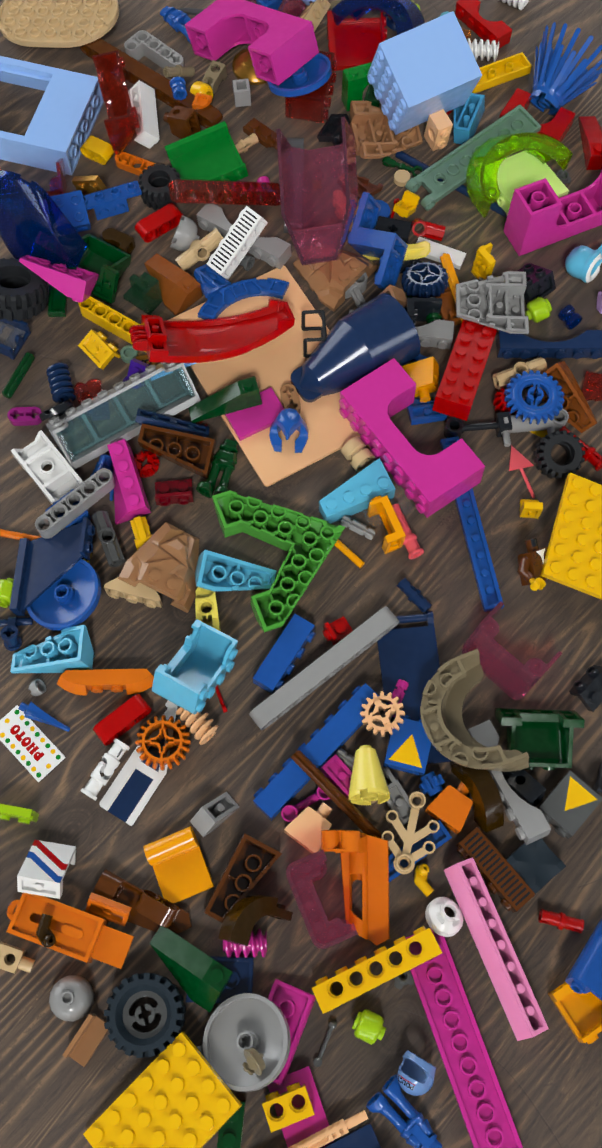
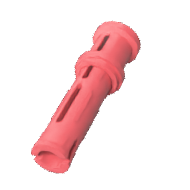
M393 504L392 507L406 535L403 545L409 553L408 558L415 559L421 556L424 550L420 548L417 542L418 537L412 533L399 504Z

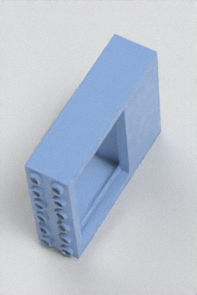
M0 56V81L45 91L25 136L0 131V159L72 176L82 154L80 147L90 136L104 104L99 77Z

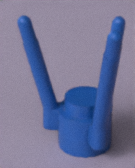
M100 455L91 476L102 468L109 469L113 474L111 456ZM114 488L110 491V501H113Z

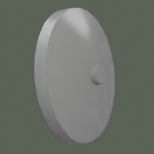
M252 993L232 996L214 1010L207 1022L203 1036V1055L229 1089L239 1092L260 1090L278 1077L287 1062L291 1045L288 1022L281 1009L263 996ZM255 1048L259 1054H263L264 1057L262 1059L266 1067L261 1076L255 1072L253 1075H250L244 1071L243 1063H247L244 1056L245 1049Z

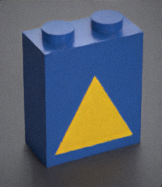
M401 716L400 718L404 720V724L398 723L399 731L395 728L392 729L393 735L389 737L383 767L423 777L431 742L424 731L421 719L418 722L411 720L410 716Z

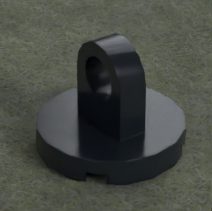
M68 399L40 413L39 417L41 421L57 415L61 416L74 404L71 399ZM73 419L68 421V428L59 433L66 434L71 432L74 428Z

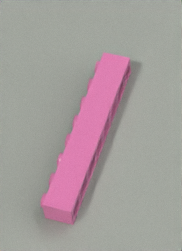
M473 857L445 869V875L517 1041L533 1038L548 1030L549 1028Z

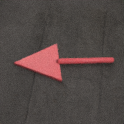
M511 445L509 471L520 470L531 497L535 498V494L523 468L534 465Z

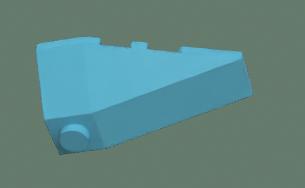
M204 550L198 557L195 583L196 587L214 592L268 590L275 581L277 571Z
M85 625L65 628L61 630L60 634L54 637L49 636L38 645L32 644L14 653L10 672L64 673L66 670H92L94 650L87 627Z

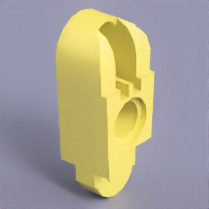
M197 587V590H195L196 619L221 631L216 592ZM206 607L212 608L208 613L202 612Z

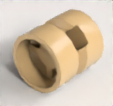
M360 437L352 438L341 449V453L347 460H351L350 464L357 472L372 464L375 459L373 453L366 448L365 443Z

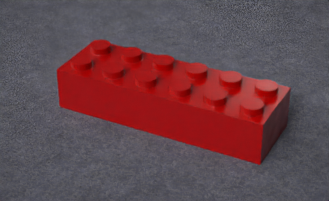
M463 319L437 391L432 411L465 421L468 420L497 329Z

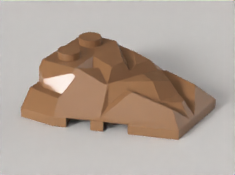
M351 101V122L349 128L357 156L363 159H380L422 144L423 140L419 125L395 135L394 131L389 128V120L383 114L381 107L371 106L372 102Z
M314 242L293 262L294 268L303 280L309 283L312 292L315 291L318 295V300L333 312L345 301V292L364 273L369 278L378 269L377 264L364 256Z
M165 522L125 562L118 579L134 587L141 583L172 598L170 605L188 613L196 596L195 570L199 554V539Z

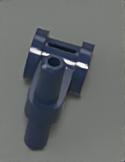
M13 616L8 617V619H0V627H3L0 631V636L4 640V646L7 650L15 651L21 647L22 639L19 636L18 626L33 625L31 617L18 618Z

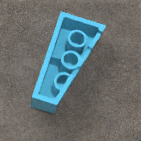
M379 458L319 501V511L323 520L332 524L341 520L344 515L352 516L368 509L371 500L377 496L384 497L387 495L389 500L394 498L395 487L381 459Z

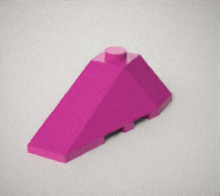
M30 255L19 259L20 263L65 296L72 298L75 302H83L90 297L99 277V274L77 267L76 270L68 269L66 264L52 265L49 260Z

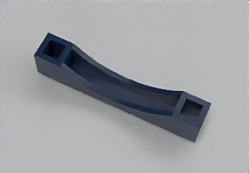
M499 330L496 338L497 358H602V330H586L573 339L560 342L540 341L524 334H510Z

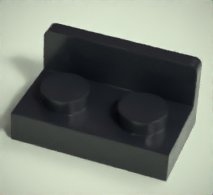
M331 114L317 135L319 142H333L335 149H339L350 132L348 115Z

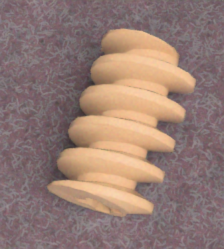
M181 707L176 711V715H181L180 720L186 721L185 726L187 728L191 727L190 733L195 734V739L200 740V745L207 743L216 734L215 731L219 726L211 727L214 720H206L209 715L208 712L204 714L197 712L194 715Z

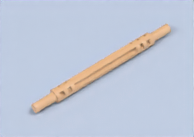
M365 1110L346 1120L341 1119L288 1148H320L349 1133V1129L366 1121L368 1116Z

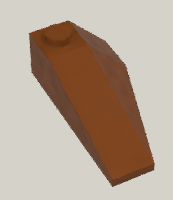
M155 254L144 263L165 307L175 316L181 314L202 297L201 284L189 273L159 254Z
M557 362L545 371L547 377L553 376L552 380L558 381L557 386H562L561 391L565 394L563 397L565 402L562 405L563 409L569 414L567 422L581 433L597 424L566 362ZM543 390L544 396L542 402L544 401L546 403L548 401V396L545 390Z

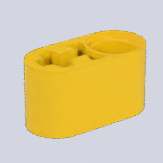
M89 136L80 147L81 153L86 158L101 165H106L115 153L111 144L94 136Z

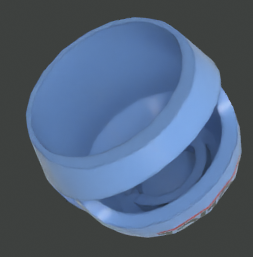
M407 1050L402 1056L403 1061L398 1069V1082L406 1093L412 1096H420L431 1089L436 1067Z

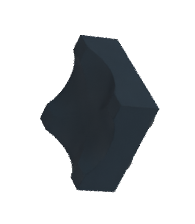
M542 838L528 845L522 844L506 859L535 894L566 867Z

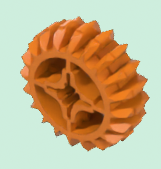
M162 715L161 721H159L158 717L155 716L154 723L147 720L148 727L141 726V730L144 733H137V737L142 740L135 741L137 746H141L136 751L137 753H142L139 758L141 760L147 759L145 764L147 766L152 764L154 770L157 769L159 764L162 771L165 770V765L167 764L169 769H173L171 763L175 762L179 766L178 758L180 757L182 760H185L186 756L183 752L189 753L190 751L188 747H185L191 744V741L186 739L190 734L189 732H184L187 728L185 725L180 726L181 721L179 719L174 722V717L170 716L168 721H166V716ZM167 728L177 732L180 739L169 737ZM159 729V734L148 740L150 735ZM165 737L168 743H165L162 749L159 742ZM147 746L159 749L160 758L151 755L148 752ZM178 746L177 750L167 757L169 749Z

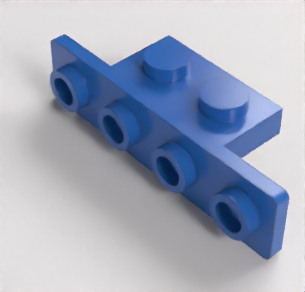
M133 181L84 195L83 198L86 210L94 209L98 221L129 212L127 199L142 195V191L138 181Z

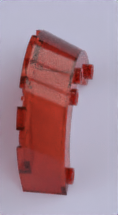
M116 50L94 55L92 58L107 109L108 119L104 120L112 149L115 155H119L138 137L137 128H140L136 107H132L123 70L126 67L124 58L120 57L119 51Z

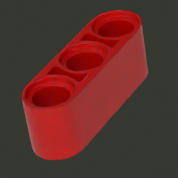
M170 203L138 221L135 225V231L144 242L149 243L177 227L183 214L175 204Z
M136 694L97 723L93 731L102 743L107 746L113 743L115 738L118 739L148 716L152 708L141 694Z

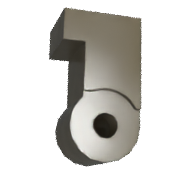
M213 60L202 79V82L212 87L213 94L217 92L222 80L225 81L228 76L226 65Z

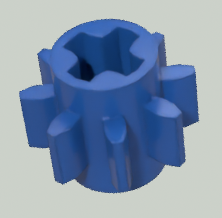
M433 771L420 778L422 783L419 784V788L423 794L428 793L432 797L444 790L442 785H444L445 781L441 774L436 776Z

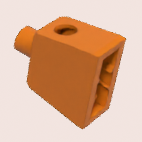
M461 781L456 789L448 785L424 812L435 820H440L445 827L458 835L463 828L473 801L467 797L469 790Z

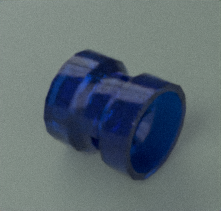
M572 305L564 307L558 314V318L565 322V326L569 330L575 328L583 319L579 313L575 312V308Z

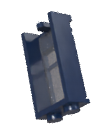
M0 319L1 354L13 360L16 358L31 334L27 322Z

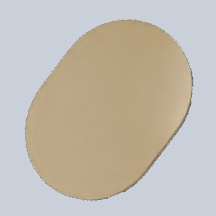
M5 0L0 7V31L9 41L21 46L47 48L78 47L101 38L112 29L119 17L118 0Z

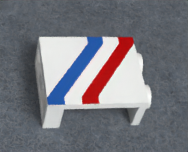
M34 840L17 875L18 892L60 899L63 893L65 873L69 864L75 865L76 846Z

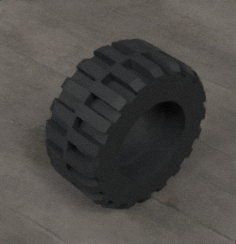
M0 259V319L23 321V319L27 318L28 320L34 315H39L48 304V283L20 263L19 259Z

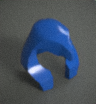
M293 408L283 409L270 427V441L276 452H282V440L278 435L280 431L284 433L286 440H289L296 430L299 431L300 435L295 440V453H302L307 443L308 427L299 412Z

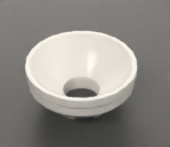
M437 897L426 907V921L436 934L443 937H451L459 932L463 926L462 911L452 899ZM450 907L454 912V917L447 916L444 908Z

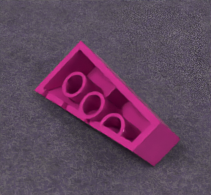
M125 439L107 445L112 459L113 477L115 480V524L118 525L135 517L151 513L130 445Z

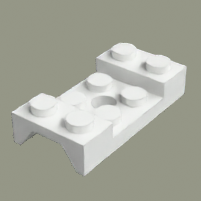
M42 430L38 432L35 441L23 449L13 448L10 450L14 458L26 470L52 505L83 483V480ZM45 465H52V468L49 471L43 470V467Z

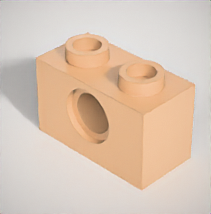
M444 109L432 113L428 117L424 138L432 151L446 147L453 123Z

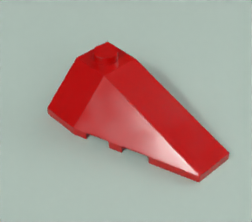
M595 116L579 117L586 170H602V127Z

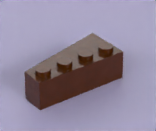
M147 424L141 425L138 437L140 447L208 479L216 446L215 439Z
M244 833L203 913L223 923L230 909L246 897L282 853Z

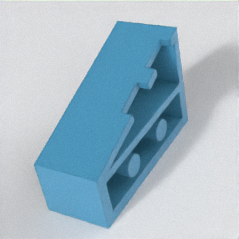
M471 93L464 105L454 109V143L462 145L474 136L485 111V95Z

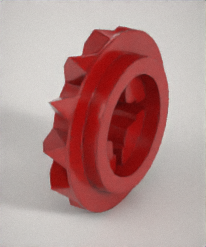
M143 450L140 453L134 454L141 478L151 477L158 471L160 463L156 454ZM147 459L148 464H145V466L142 468V464L140 462H144Z

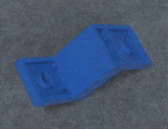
M363 192L358 202L357 213L353 218L352 230L348 234V244L361 255L380 258V266L375 274L374 284L383 291L389 285L396 286L408 245L396 233L374 230L381 205L370 193Z

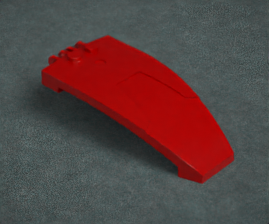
M269 299L268 307L218 319L169 321L163 320L159 315H141V325H132L129 333L131 334L133 348L146 351L149 362L202 363L232 358L250 352L293 327L295 318L288 302Z

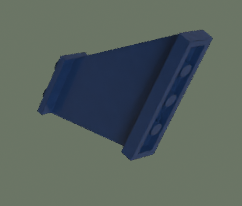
M83 517L82 523L65 528L49 539L41 537L30 541L28 538H20L9 609L15 615L25 616L26 609L83 557L85 560H90V554L93 552L92 538L95 535V526L87 517Z

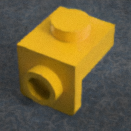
M406 190L402 200L394 205L393 211L401 217L408 218L416 211L420 196Z

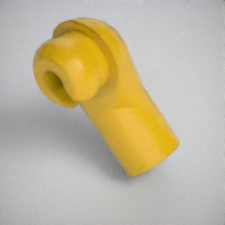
M422 863L415 868L414 883L428 897L434 889L427 882L429 866Z

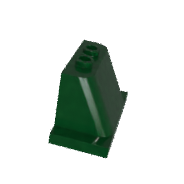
M89 233L69 245L62 241L57 243L55 264L62 263L66 264L68 269L76 270L78 267L99 274L91 294L110 304L114 303L118 280L129 267L131 255Z
M495 708L496 719L502 726H506L507 750H518L522 754L527 752L529 755V767L525 769L532 770L534 767H542L545 770L572 768L574 728H584L585 720L575 710Z

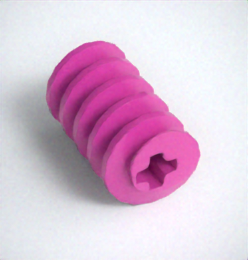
M258 929L256 935L252 931L248 946L223 940V953H226L227 958H231L234 951L236 958H239L241 951H243L244 957L248 958L251 951L253 957L256 958L260 951L262 957H265L267 954V929L265 935L262 934L261 929Z

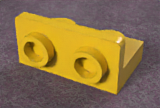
M491 242L480 246L476 251L471 273L477 279L479 277L487 279V276L492 275L496 260L490 254L493 247Z
M91 329L78 346L100 369H104L114 356L120 358L121 355L117 352L118 348L106 340L107 336Z

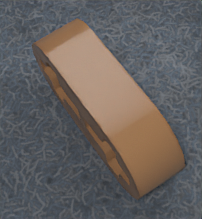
M290 383L284 384L280 389L283 408H290V404L293 403V407L300 414L301 406L296 387ZM287 390H289V392L291 393L290 398H288V394L286 393Z

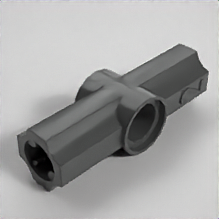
M102 510L95 512L92 515V519L109 567L121 566L125 559L107 511ZM109 536L112 537L111 540H109V541H104L105 538H107V537H109Z

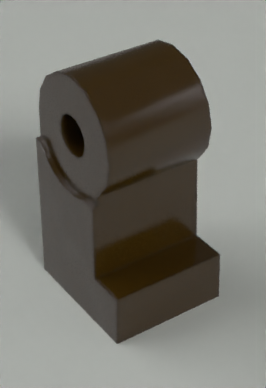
M107 228L102 232L103 241L128 254H131L134 250L135 242L132 236L113 228Z

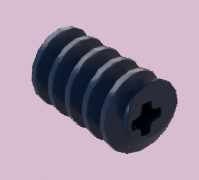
M62 362L52 364L46 371L52 399L59 404L68 399H71L73 402L76 398L72 388L71 377L69 376V367Z

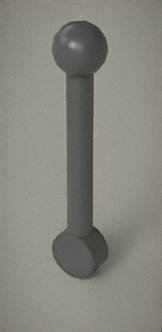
M331 1020L328 1023V1032L318 1057L313 1061L316 1067L322 1065V1056L333 1029L337 1027L335 1020Z

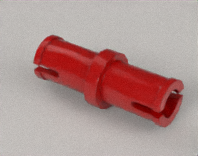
M544 909L539 911V923L556 926L559 930L575 931L580 934L584 929L583 919L566 916L563 912L558 914Z

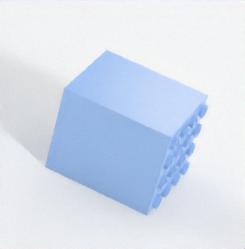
M454 11L379 43L367 74L368 82L374 88L375 97L381 103L382 112L389 120V128L394 131L395 135L428 121V117L432 113L442 109L448 112L464 105L482 77V73Z

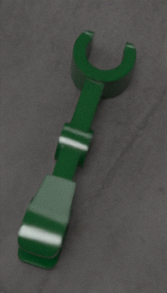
M388 156L382 160L384 166L406 170L412 173L413 177L418 175L414 173L416 170L423 171L420 166L412 168L403 163H398Z

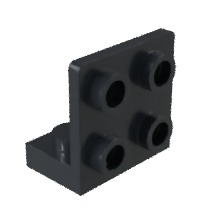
M532 263L525 264L518 270L519 272H526L527 287L524 293L526 305L538 297L544 298L556 289L552 270Z
M407 298L405 310L415 327L416 321L427 322L426 316L428 314H440L442 298Z

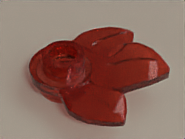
M91 379L86 384L78 382L74 386V393L77 395L80 405L82 401L88 398L93 399L97 397L99 392L103 391L99 379Z

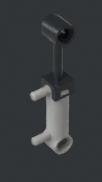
M565 409L559 411L558 416L554 415L552 421L548 418L547 423L544 424L543 419H541L539 425H537L536 419L533 420L532 424H529V418L522 422V415L516 419V415H510V412H499L496 414L494 422L464 424L462 419L450 417L445 424L444 436L446 438H460L464 431L495 429L496 436L503 437L504 446L509 447L511 445L510 433L547 430V433L550 434L559 431L566 425L569 414Z

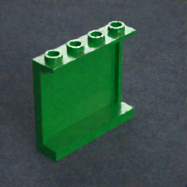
M225 121L164 146L172 167L180 175L181 187L187 201L196 199L225 186L227 183L235 182L248 176L246 165L237 151Z

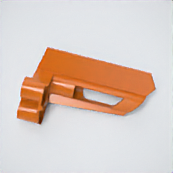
M321 830V852L340 853L345 921L355 933L364 939H369L378 946L390 939L388 840L370 836L356 830ZM355 880L362 881V919L352 911V883Z

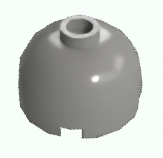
M181 216L180 223L176 228L170 245L171 248L178 251H186L194 240L200 238L197 235V225L193 220L186 216Z
M80 975L65 976L56 982L50 991L49 1004L51 1011L57 1018L63 1021H77L90 1012L94 1004L95 993L86 978Z

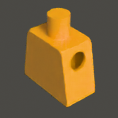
M432 356L401 366L416 383L415 397L419 396L420 402L430 401V393L437 391L439 387V364Z

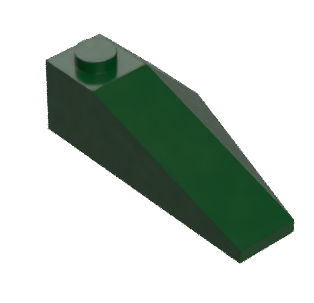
M160 926L149 944L189 998L210 1013L234 972L170 929Z

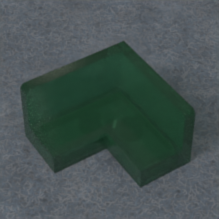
M146 272L140 276L141 278L133 274L129 278L131 288L123 297L137 308L151 315L163 301L159 280Z

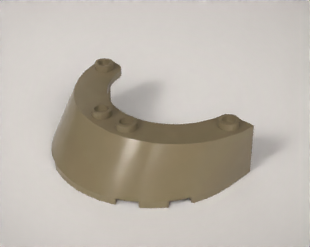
M478 649L457 656L438 668L431 680H428L424 688L420 706L422 725L432 745L449 760L469 768L500 772L528 768L529 755L527 752L522 754L518 750H502L500 745L493 747L483 746L469 734L464 725L462 708L465 698L471 689L481 682L484 677Z

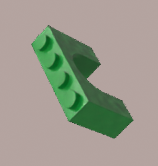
M372 62L343 70L341 100L346 111H350L351 101H362L363 91L369 84L367 74Z

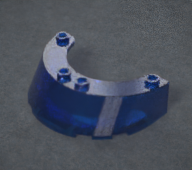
M342 0L331 10L336 25H339L349 15L358 21L366 13L374 9L380 10L393 20L397 35L425 23L421 11L411 0Z

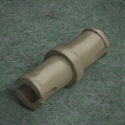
M165 66L163 68V75L165 78L193 77L195 69L193 66Z

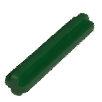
M26 352L2 391L4 397L10 399L35 359L32 353Z

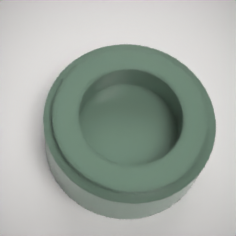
M126 345L120 351L121 359L130 364L133 358L136 359L139 356L138 351L132 345Z

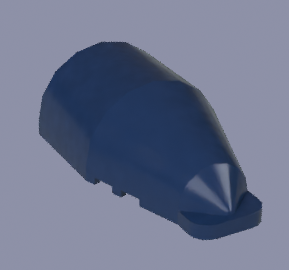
M386 293L378 295L338 320L327 334V339L321 341L304 364L292 372L291 384L296 387L298 394L304 401L314 402L322 396L344 390L393 358L401 366L405 365L420 354L421 344L419 335L412 319L394 297Z

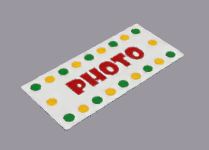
M17 705L0 720V741L28 772L40 782L65 759V756L31 719L24 717V712L19 710Z

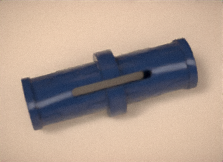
M407 578L398 583L397 587L405 593L408 600L413 602L423 614L431 608L432 604L424 598L421 591L416 589Z

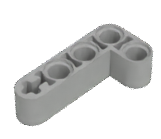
M145 30L136 32L124 43L126 54L137 61L146 56L161 68L165 66L175 67L176 65L184 67L182 55Z

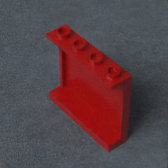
M383 9L380 10V18L334 19L333 11H327L328 54L332 71L344 70L373 61L379 43L387 38V28H384L386 27V16H383Z

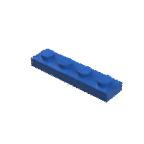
M439 820L437 821L440 825L438 832L430 833L413 844L411 854L422 848L426 841H432L437 849L450 840L452 836ZM433 824L429 828L434 831L437 829V826ZM431 844L425 845V849L430 852L433 850ZM393 853L389 855V882L401 875L394 868L393 861L395 856ZM426 854V855L423 856L422 858H420V859H418L417 861H415V864H416L417 862H419L420 860H422L423 858H425L428 854ZM406 860L400 861L401 867L405 868L408 866Z

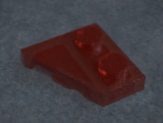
M586 371L581 390L586 401L595 400L596 402L602 400V374Z

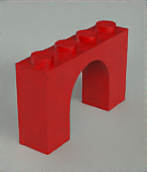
M517 88L500 113L499 118L520 104L527 110L531 100L529 98L531 93ZM561 107L553 120L540 124L541 130L528 140L556 151L572 126L576 113Z

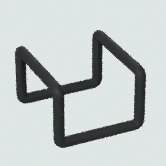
M305 310L301 313V328L303 331L321 330L320 338L304 339L303 356L305 358L311 355L307 354V342L325 341L327 339L324 310ZM321 313L322 327H305V314Z

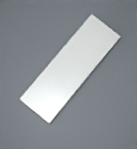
M422 237L418 238L416 243L423 241L430 243L431 252L425 258L441 263L440 257L444 253L449 254L454 268L460 270L467 253Z

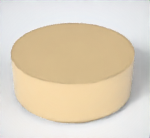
M398 170L394 174V183L397 186L404 187L410 180V173L406 170Z

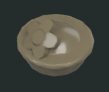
M255 1048L245 1049L244 1056L247 1063H243L244 1071L250 1075H253L255 1072L261 1076L266 1067L262 1059L264 1057L263 1054H259Z

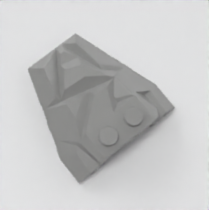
M507 271L503 272L502 276L493 277L491 275L487 276L486 280L478 281V279L456 284V317L510 334H528L529 321L528 316H525L524 293L527 287L526 272Z

